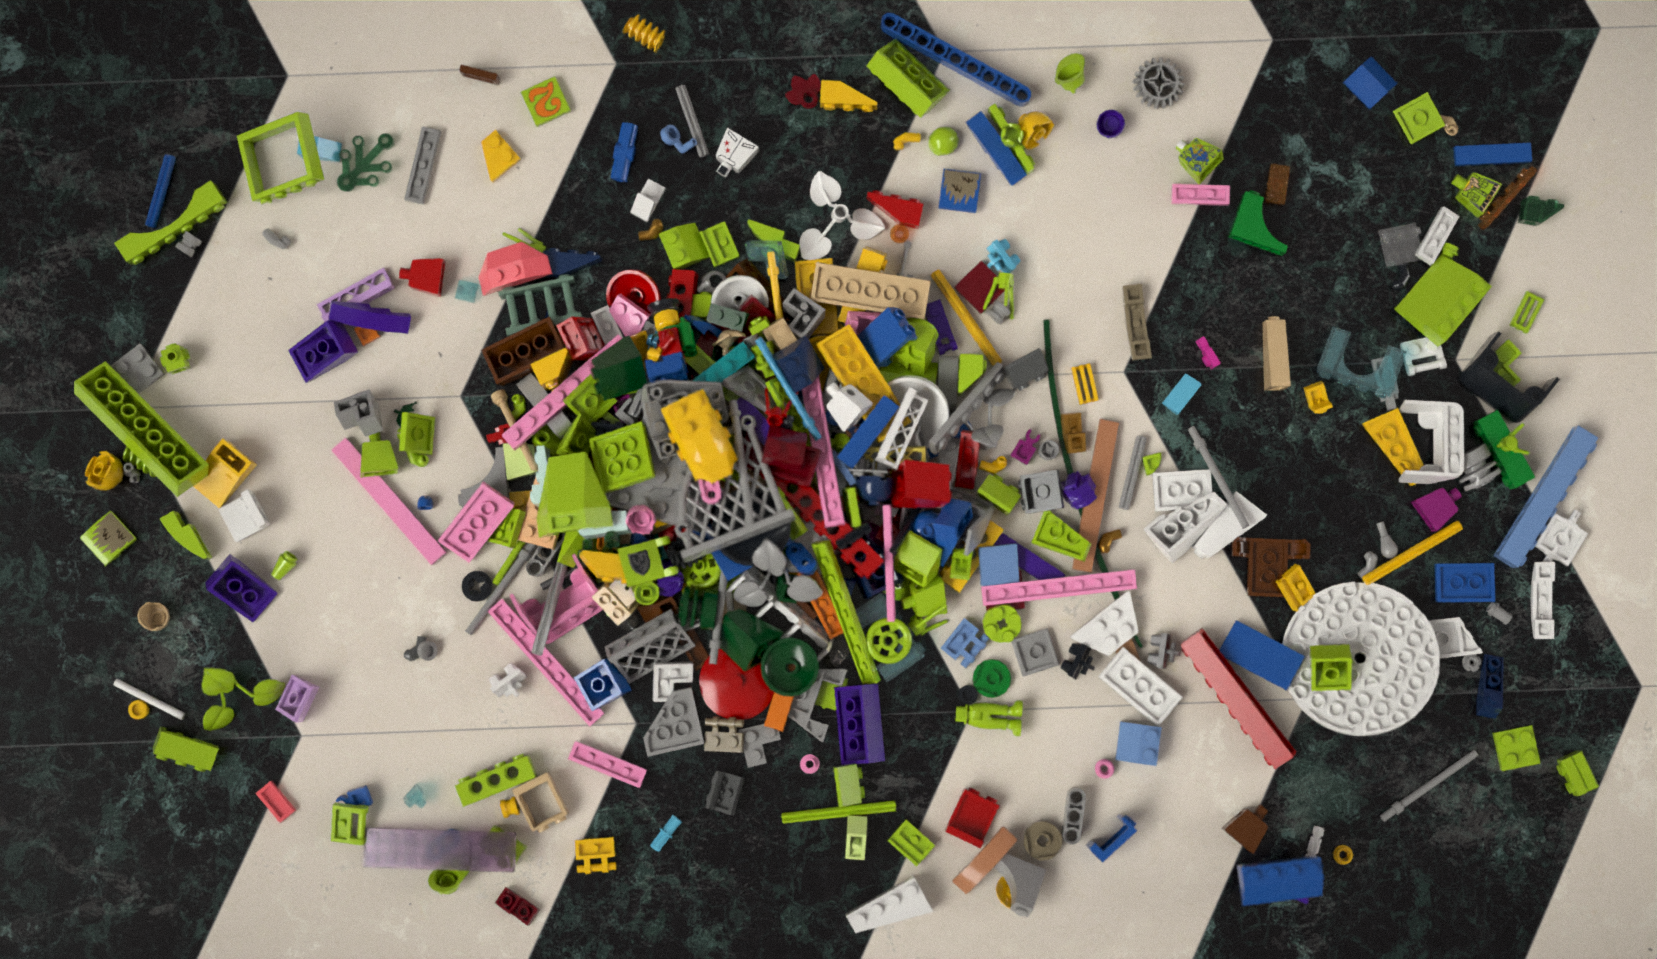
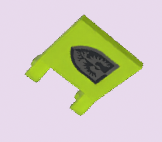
M668 536L617 549L628 587L674 576L679 573L677 566L663 569L657 547L668 545L670 543Z

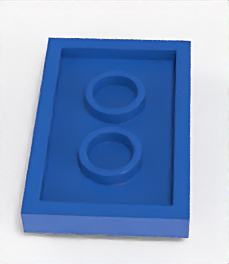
M1494 563L1434 564L1435 602H1495Z

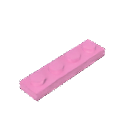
M575 741L568 757L571 761L638 788L641 787L647 772L645 768L578 741Z

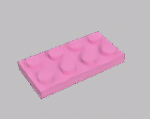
M483 481L439 537L438 542L470 563L511 511L515 503Z

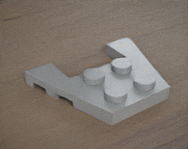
M819 669L814 685L805 693L794 696L788 717L822 742H824L829 725L810 718L822 682L826 681L842 687L848 671L846 669Z

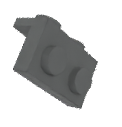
M716 771L712 777L710 793L706 798V808L734 815L744 778L727 772Z

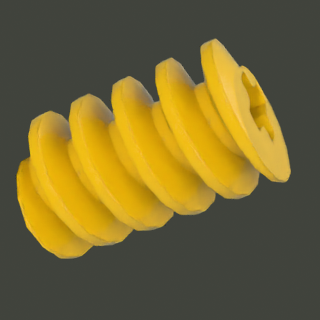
M639 14L634 18L631 17L624 26L623 33H628L630 38L635 36L636 42L641 41L643 46L648 44V49L652 50L654 48V53H656L664 41L665 30L658 33V26L651 29L652 22L646 26V19L644 18L642 21H639Z

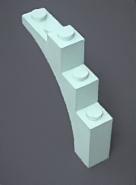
M544 445L536 446L537 452L534 454L535 462L538 464L536 479L539 484L532 485L530 499L537 507L540 504L548 458L551 457L549 449ZM612 511L613 527L578 530L579 534L585 539L631 534L632 531L626 525L628 512Z

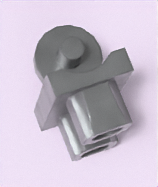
M1162 633L1161 635L1151 636L1150 643L1152 646L1159 647V654L1149 653L1148 663L1157 666V668L1166 669L1167 660L1168 662H1174L1175 655H1181L1180 651H1176L1177 643H1171L1170 646L1171 635Z

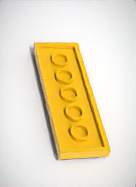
M850 324L816 344L842 387L848 384L853 385L873 403L863 415L864 421L884 395L900 407L896 396ZM897 411L876 437L878 443L885 439ZM905 417L902 424L905 427L912 421L909 417Z

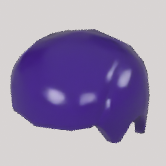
M1113 109L1105 110L1097 119V130L1108 139L1118 137L1125 129L1123 115Z

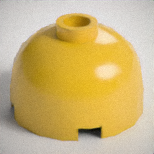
M1039 111L1025 113L1018 119V125L1021 126V131L1023 130L1024 138L1021 143L1028 150L1039 145L1037 141L1042 137L1046 139L1054 127L1053 121L1043 112Z
M101 451L99 452L101 455L98 457L94 456L87 465L85 476L88 477V481H86V484L98 490H111L123 479V464L113 454Z

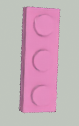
M1172 184L1171 204L1228 206L1230 204V186Z

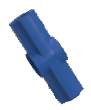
M627 122L621 125L619 139L614 148V163L610 177L615 181L627 182L630 164L633 162L636 147L634 145L638 132L637 125Z

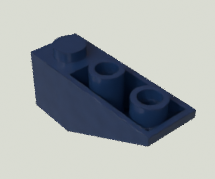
M548 248V251H543L548 256L552 274L546 277L570 275L602 262L601 256L597 252L587 251L586 254H579L577 250H567V253L560 252V249Z
M1487 654L1483 656L1476 703V715L1496 719L1503 709V657Z

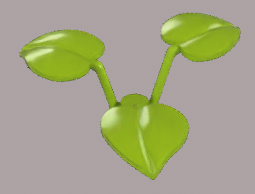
M204 668L203 692L212 696L220 694L222 700L221 706L214 705L206 711L203 717L204 729L206 731L217 730L227 726L233 720L234 711L232 708L226 707L224 693L231 692L234 685L250 697H254L255 705L265 706L273 703L280 697L285 688V683L274 679L263 680L255 686L254 693H251L237 682L231 672L217 668Z

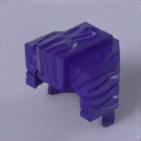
M1079 471L1068 474L1066 480L1061 482L1062 496L1074 509L1086 507L1097 498L1095 494L1096 485L1089 474L1081 476Z
M661 560L663 569L673 567L670 560ZM678 569L679 573L674 576L656 580L659 595L671 597L682 589L684 575L680 569Z

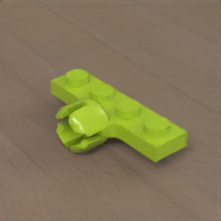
M996 104L988 107V113L1001 133L1000 139L1002 143L1011 149L1026 174L1032 173L1035 163L1030 155L1027 156L1024 152L1025 146L1021 143L1024 138L1023 130L1021 131V126L1016 123L1007 124L1004 119L1006 116L1003 109L997 107Z

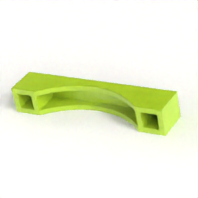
M210 180L194 191L187 209L172 224L149 233H129L114 244L127 263L137 265L148 254L158 252L165 243L169 244L176 240V236L190 231L194 224L207 220L208 215L221 211L228 202L217 185Z

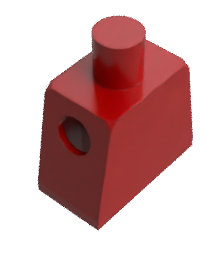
M442 258L412 260L411 268H400L399 278L409 280V287L413 290L441 297L446 261Z

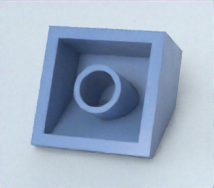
M1120 721L1115 760L1157 766L1162 727Z

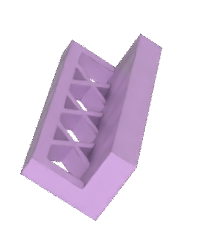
M382 268L320 302L317 306L322 313L321 317L326 322L329 320V312L326 313L323 307L331 303V301L338 299L341 302L345 294L353 295V298L347 302L370 303L395 289V286L385 268ZM383 274L386 280L378 285H374L376 277ZM363 284L370 286L369 290L360 295L357 294L359 287Z

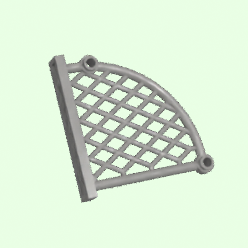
M751 415L743 416L740 420L741 430L748 432L751 442H748L742 437L743 443L747 446L745 452L746 467L747 463L755 468L754 477L748 474V480L752 482L751 502L753 503L754 500L761 505L759 515L753 511V516L759 521L755 522L754 525H747L746 516L745 520L737 516L738 506L744 509V504L740 501L741 481L739 480L738 484L731 478V475L724 478L726 483L724 489L721 488V493L723 494L721 503L715 504L720 508L717 518L710 512L712 505L707 504L705 509L699 504L700 486L699 483L696 486L691 482L693 475L690 469H688L679 496V523L675 527L676 534L683 539L686 550L681 551L685 562L796 520L792 509L786 510L769 465L761 463L763 450L755 431L756 420ZM751 421L750 425H745L746 422ZM733 426L727 428L730 436L733 435ZM734 440V445L732 446V448H733L735 454L737 455V453H736V446H735V440ZM751 446L754 448L760 465L749 459ZM735 467L734 470L739 472V467ZM760 469L763 471L768 488L757 481ZM730 483L738 488L736 498L728 493ZM756 486L764 491L762 500L754 495ZM689 487L697 491L695 501L687 496ZM769 491L776 505V511L766 504ZM710 492L708 497L713 498L714 492ZM727 497L735 502L733 512L725 507ZM687 501L694 505L692 515L686 511ZM697 508L705 513L703 523L695 518ZM767 509L773 516L763 519L764 510ZM724 512L732 517L730 526L722 521ZM686 517L690 519V525L687 523ZM709 517L717 522L715 532L707 527ZM735 520L744 526L733 531ZM694 523L702 528L700 537L692 532ZM720 527H724L730 533L719 536ZM706 531L715 537L704 542ZM690 536L700 544L693 546Z

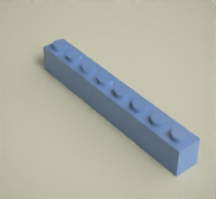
M1579 425L1572 427L1493 555L1494 557L1512 568L1523 566L1527 560L1526 554L1537 544L1536 538L1547 528V520L1555 515L1558 502H1562L1566 497V489L1569 485H1573L1577 479L1576 473L1587 463V455L1595 450L1597 446L1595 442L1598 437Z

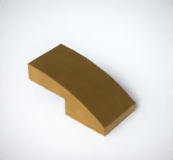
M1081 413L1061 414L1062 434L1067 453L1086 452L1085 432H1082Z

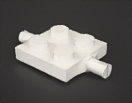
M1574 510L1569 519L1555 513L1548 520L1547 528L1539 535L1535 545L1536 548L1546 555L1543 562L1556 560L1565 566L1570 564L1588 535L1587 532L1580 529L1576 524L1581 515L1580 512Z

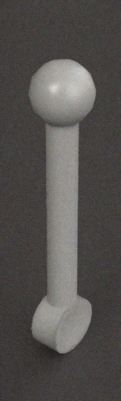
M910 241L904 242L905 250L900 266V271L897 273V275L904 276L903 270L907 258L908 249L911 247Z

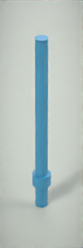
M762 337L755 341L801 416L804 427L808 428L815 441L819 440L822 436L815 426L816 422L812 416L808 415Z

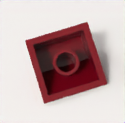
M769 425L761 463L799 472L803 462L808 434Z

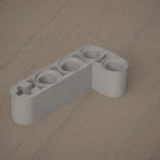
M532 373L516 384L533 406H536L548 395V392L540 385ZM561 411L547 425L562 440L572 422Z

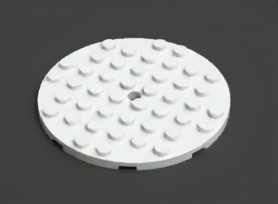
M1355 582L1341 583L1313 595V598L1304 606H1301L1293 615L1282 642L1283 645L1305 656L1301 667L1288 688L1294 701L1301 710L1318 724L1346 735H1379L1406 724L1428 702L1439 675L1440 652L1438 642L1426 616L1421 613L1411 600L1401 593L1375 583L1370 585ZM1349 644L1352 656L1351 690L1312 691L1310 646ZM1363 654L1366 659L1365 662L1358 664L1354 659L1355 655Z

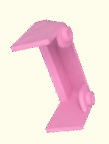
M576 554L572 555L578 566L570 575V580L573 584L560 592L546 644L554 642L603 610L592 598L599 588ZM512 593L509 596L519 616L536 636L545 602L540 604L536 599H529L521 604Z

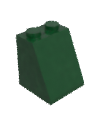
M629 335L591 360L593 368L590 369L592 378L596 380V383L593 384L597 395H601L603 401L642 389L643 385L647 384L642 356Z
M739 608L732 612L729 611L723 616L720 641H722L721 649L746 672L761 664L765 651L771 644L781 639L783 631Z

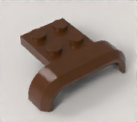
M1236 537L1232 541V556L1248 557L1247 596L1284 597L1275 581L1280 580L1287 571L1288 559H1310L1311 544L1306 539L1288 540Z

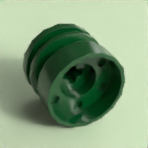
M685 586L680 599V626L685 627L687 618L690 619V628H693L695 620H700V629L713 631L718 590L705 589L703 597H699L698 588L695 587L694 596H690V587Z

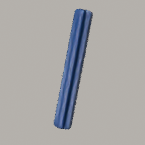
M166 154L163 159L145 223L146 226L151 228L157 227L176 160L172 155Z

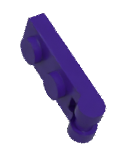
M941 300L927 303L925 316L927 321L938 331L936 347L939 355H943L949 350H958ZM947 338L949 343L942 345L941 340Z

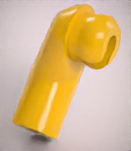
M905 132L896 137L893 141L894 149H904V143L920 142V133Z
M999 456L991 463L981 460L979 469L996 474L1005 469L1007 459L1004 456Z

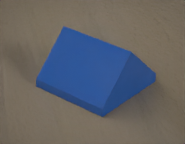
M1372 57L1368 58L1343 82L1369 110L1397 84Z

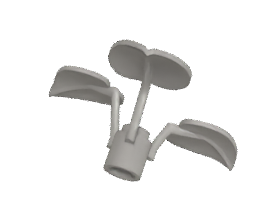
M996 389L992 391L989 397L984 398V402L989 404L988 426L974 431L968 422L964 423L969 431H973L971 437L974 441L980 443L981 450H989L992 447L996 448L1004 429L1001 425L992 424V407L1007 404L1014 397L1015 390Z
M765 539L753 554V563L761 570H768L764 581L760 586L753 580L742 582L734 591V599L750 607H758L764 604L767 594L762 589L771 574L780 576L785 573L787 584L790 585L787 589V594L799 602L813 601L823 594V590L820 589L814 579L806 575L796 576L791 581L788 574L789 569L786 568L787 557L771 541Z

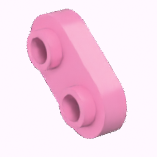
M698 479L704 502L710 505L718 503L722 497L719 480L711 484L706 480ZM710 492L715 493L713 498H709L708 495Z

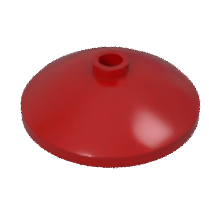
M623 270L613 276L607 286L606 299L609 308L620 293L649 314L651 312L647 309L648 305L654 301L661 300L659 289L654 280L639 270Z

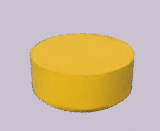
M135 700L129 705L128 713L133 719H143L149 713V705L143 700Z

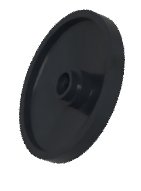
M756 488L754 495L762 500L764 491ZM737 490L734 491V492H732V493H730V494H731L732 496H734L735 498H736ZM741 491L740 501L744 504ZM768 492L766 504L776 511L777 508L771 492ZM727 497L725 507L733 512L735 502ZM753 500L752 509L759 515L761 505ZM738 506L737 516L745 520V510ZM717 507L714 513L717 518L720 511L719 507ZM767 509L764 510L763 519L773 516ZM724 512L722 521L730 526L732 517ZM754 517V523L758 522L759 520ZM713 520L712 530L715 532L717 522ZM735 520L733 531L744 527ZM791 522L722 548L720 551L735 563L744 566H756L753 563V554L765 539L771 541L781 552L784 550L790 537ZM720 527L719 536L730 533L724 527Z

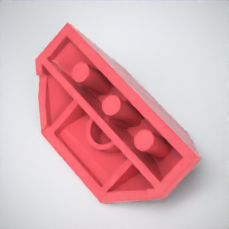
M519 242L488 252L479 274V282L482 294L485 296L501 291L506 287H513L551 275L552 271L547 255L524 242Z

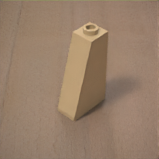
M1277 316L1268 317V320L1263 322L1264 391L1285 390L1291 386L1285 320H1280V317Z

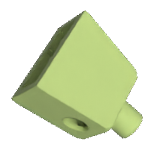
M508 443L503 444L508 481L536 474L537 470L533 471L530 469L520 447L514 450ZM527 444L534 457V454L537 452L536 446Z

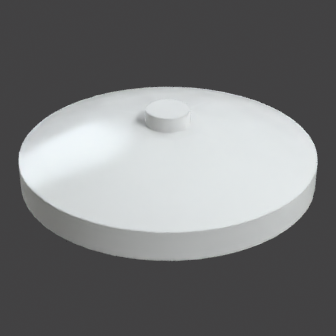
M901 376L889 381L887 384L900 404L909 387L916 390V395L928 400L918 424H920L926 446L929 448L930 439L950 417L949 405L945 395L934 383L919 376ZM912 399L910 403L912 412L919 410L922 403Z

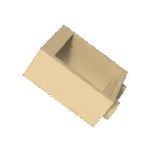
M614 580L613 583L604 582L592 598L619 625L634 612L640 603L635 599L632 587L626 589V584H621V581Z
M550 772L512 790L532 832L537 830L540 833L549 828V823L555 821L558 824L566 820L565 815L569 814ZM547 781L562 812L537 824L523 793Z

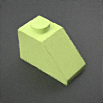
M848 816L845 859L865 860L867 817Z

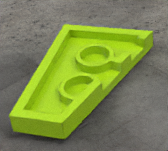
M1049 510L1043 512L1031 542L1033 545L1085 562L1092 545Z

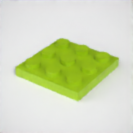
M642 421L589 439L595 472L605 494L656 478L645 423Z

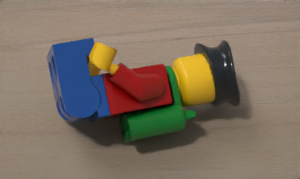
M677 298L654 301L647 307L651 312L649 322L655 324L660 341L657 349L650 347L647 353V358L650 360H645L650 383L658 380L688 381L685 357L697 355L691 324L684 317L680 318L681 322L679 321L680 300ZM662 353L663 361L654 363Z

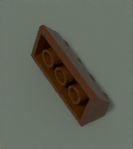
M549 316L481 351L496 384L503 387L534 372L531 366L532 363L564 349L566 346L558 328Z

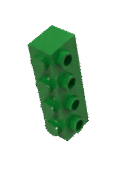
M1498 410L1472 422L1474 424V432L1487 445L1493 458L1492 461L1497 463L1494 465L1495 469H1501L1503 476L1501 479L1506 487H1509L1510 490L1515 489L1536 478L1523 454L1514 453L1513 451L1505 452L1497 447L1503 437L1509 436L1510 433Z

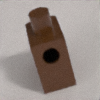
M1260 804L1253 813L1244 808L1221 829L1254 854L1269 827L1262 821L1268 811Z

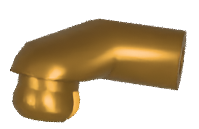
M654 219L649 230L638 231L639 241L658 238L659 233L663 230L662 221Z
M1120 529L1104 533L1098 543L1101 553H1108L1112 541L1122 538Z

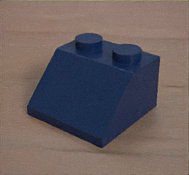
M806 335L773 354L795 393L812 384L825 368Z

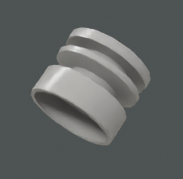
M1485 443L1464 453V472L1466 475L1459 482L1470 481L1463 486L1465 491L1484 486L1502 472L1500 468L1490 470L1497 463L1496 461L1486 463L1485 459L1491 455V452Z

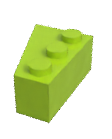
M160 726L153 746V753L156 754L158 759L167 761L170 758L176 760L175 763L178 765L187 766V764L195 766V770L205 772L206 770L211 771L219 748L214 744L183 736L179 732L167 731L166 728Z

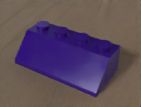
M878 683L834 687L841 765L885 761Z

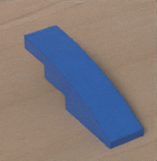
M979 111L965 122L984 152L989 155L1010 186H1013L1027 175L1011 150L1002 143L1000 135L982 111Z

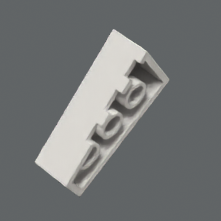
M911 876L847 912L846 917L855 933L928 914L933 912L915 877Z

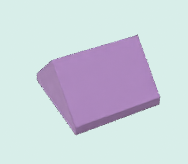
M291 675L275 710L293 722H303L319 686Z

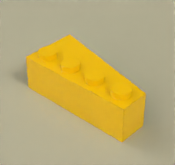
M865 246L856 268L875 272L884 271L888 260H885L887 253ZM842 306L838 321L846 323L848 311L866 312V310Z

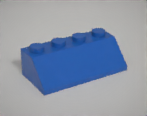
M1318 856L1237 865L1243 906L1322 896L1323 872L1321 858Z

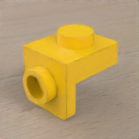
M1322 381L1304 387L1308 406L1315 414L1324 413L1333 407L1332 403L1328 400Z

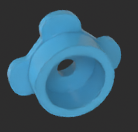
M657 330L647 338V351L650 347L657 349V345L660 343Z

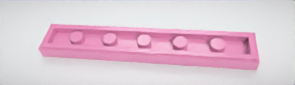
M884 503L883 524L887 622H894L896 619L894 557L889 551L893 544L891 503Z

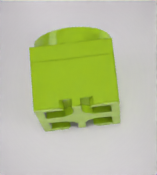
M910 317L906 320L915 329L914 333L918 338L915 341H908L891 356L890 360L892 363L889 365L898 368L902 365L904 370L908 371L911 368L913 373L924 376L935 354L938 331L928 321Z

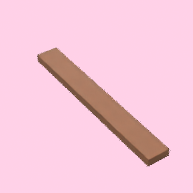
M1099 420L1089 472L1096 485L1095 494L1097 498L1090 505L1083 507L1078 532L1092 545L1085 562L1073 559V570L1092 573L1119 426L1117 422Z

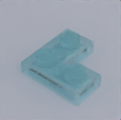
M748 240L745 243L748 261H765L767 269L769 268L767 252L774 251L776 267H779L778 279H786L789 276L782 241Z

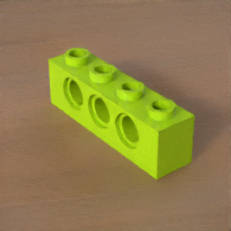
M523 754L513 757V762L506 764L503 761L494 765V770L488 772L486 768L476 772L477 777L470 779V776L459 779V784L455 785L462 806L465 807L538 777L530 756L524 757ZM514 766L518 769L517 777L510 776V767ZM493 774H497L500 777L498 785L493 784L491 781ZM475 781L482 784L480 792H476L473 789Z

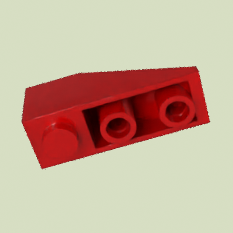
M872 190V193H867V200L897 224L915 229L919 228L924 205L920 203V200L914 198L904 200L901 196L895 194L885 196L883 192Z

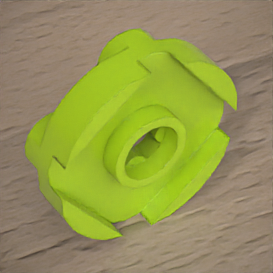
M997 604V606L989 608L985 612L982 621L985 634L991 640L999 643L1013 641L1019 634L1022 624L1016 609L1008 604ZM1003 618L1007 625L1000 628L997 621H1001Z

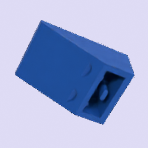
M951 498L949 503L942 507L940 514L933 521V529H935L936 535L935 543H937V547L942 549L940 566L942 567L959 543L973 518L971 502Z

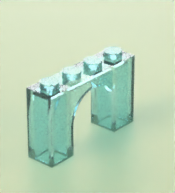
M1333 326L1317 367V373H1320L1319 376L1325 379H1337L1338 383L1345 386L1349 384L1354 385L1357 390L1367 392V390L1375 392V396L1383 399L1386 397L1390 398L1407 351L1388 345L1383 361L1374 373L1369 375L1354 374L1346 367L1343 359L1351 332Z
M882 593L878 594L855 610L862 629L872 622L887 617L886 594L884 596ZM896 610V619L902 621V615ZM907 626L911 632V636L913 637L915 634L913 633L911 628ZM898 629L897 631L899 633V638L903 637V633L900 629ZM912 638L911 649L904 659L893 664L880 663L876 668L887 683L925 657L923 652L926 650L920 642L916 643ZM899 644L898 649L896 650L897 653H899L903 648L901 644Z

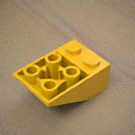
M222 438L205 460L209 464L208 476L193 487L214 505L221 508L257 464L229 440Z

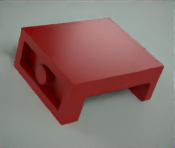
M971 787L968 790L964 788L944 831L981 849L986 833L1000 805L996 804L998 800L988 795L986 798L979 796L980 792Z

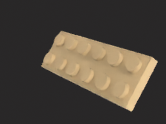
M816 262L811 300L883 312L888 307L901 309L907 317L925 319L931 280Z

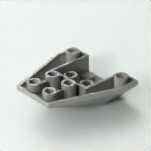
M658 380L643 385L641 402L648 436L660 460L677 455L676 451L679 450L677 444H672L667 434L670 430L661 409L703 389L713 410L717 409L722 418L719 422L723 424L728 420L720 382Z

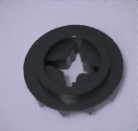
M473 571L464 577L462 592L469 600L475 602L483 601L491 594L493 588L492 581L486 573ZM473 579L478 583L484 582L483 586L480 587L481 594L476 589L470 591L475 586Z

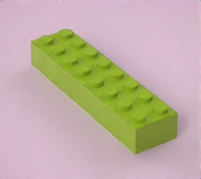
M106 361L74 381V394L177 497L208 476L209 464Z

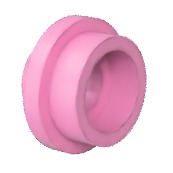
M805 755L800 761V767L807 774L815 773L819 768V760L815 755ZM809 760L814 763L811 768L806 766V762Z
M1101 759L1095 765V772L1100 778H1109L1114 773V765L1110 760ZM1103 765L1108 767L1107 772L1101 771Z

